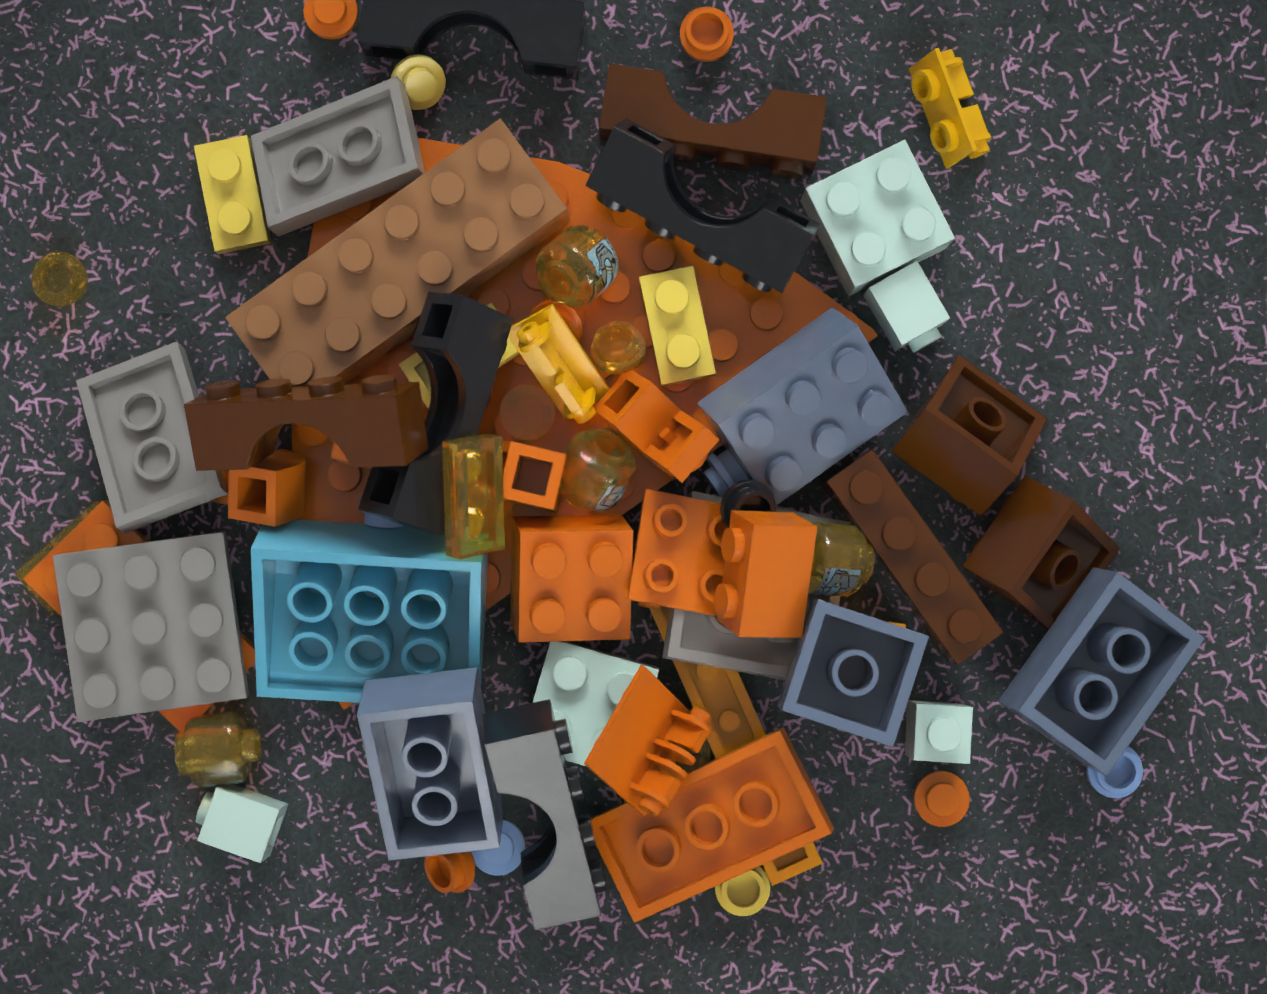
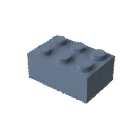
M833 307L697 402L725 448L734 456L747 477L761 482L771 490L775 498V506L908 412L859 326Z
M1093 567L998 702L1083 765L1107 776L1205 638L1120 573Z
M477 667L365 680L357 718L388 861L500 848L504 808L501 793H497L484 745L483 714L486 712Z

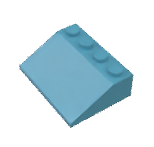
M294 520L276 527L261 525L251 546L257 697L360 703L365 680L474 667L478 669L481 685L488 580V531L447 529L445 536L406 526L379 528L362 523Z

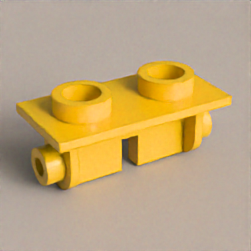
M935 48L911 66L909 72L912 77L911 86L913 94L921 102L931 128L930 138L932 145L940 153L947 169L967 156L973 159L990 152L987 142L992 138L990 133H988L978 104L962 108L959 100L967 99L974 94L963 67L962 58H955L952 49L940 52L939 48Z
M551 304L512 325L508 338L564 419L574 418L578 424L590 420L596 413L592 405L598 402L610 388L555 306Z

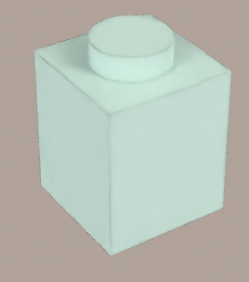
M918 261L869 287L863 295L895 351L909 345L912 352L915 353L942 337L937 328L950 319Z
M908 700L905 755L917 761L970 764L973 707L962 703Z
M234 784L218 786L214 793L208 791L199 806L195 822L202 825L197 841L261 863L271 855L288 803Z

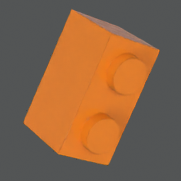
M731 510L729 528L725 529L721 541V551L725 563L722 583L717 586L714 596L717 620L738 637L802 638L817 526L792 512Z

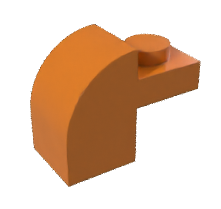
M629 367L594 406L596 414L632 447L670 478L674 477L681 483L691 472L696 471L704 464L708 453L719 441L706 426L681 411L652 382Z
M278 449L247 470H221L228 494L210 502L227 504L228 518L273 527L297 520L305 514L306 458L295 451Z

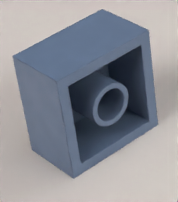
M812 599L804 621L803 635L798 640L777 706L782 711L893 747L929 636L819 599Z

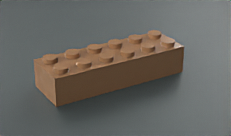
M500 118L225 318L270 380L290 379L292 387L308 386V382L311 380L338 376L343 378L345 385L415 334L428 292L468 296L570 222L568 211Z

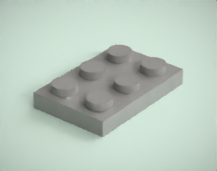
M397 76L251 135L267 226L278 237L403 188L425 173L405 85Z
M176 341L76 380L116 528L124 533H128L228 494L221 470L196 471L184 404L199 397L186 350L181 344Z

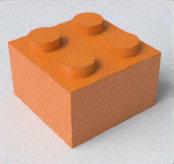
M621 514L512 516L510 624L519 643L630 639L631 600H627L633 560V529Z

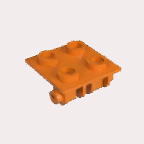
M645 489L627 600L637 601L639 606L660 609V606L718 617L714 607V596L717 586L722 583L725 560L722 556L721 541L723 533L727 528L720 514L721 503Z
M640 665L602 733L595 741L584 765L639 814L646 816L648 813L658 817L662 809H669L671 801L681 785L678 779L685 780L688 775L685 770L675 764L676 761L690 766L696 761L695 757L686 750L699 753L706 738L712 732L709 724L713 718L707 712L697 707H693L690 712L645 666Z

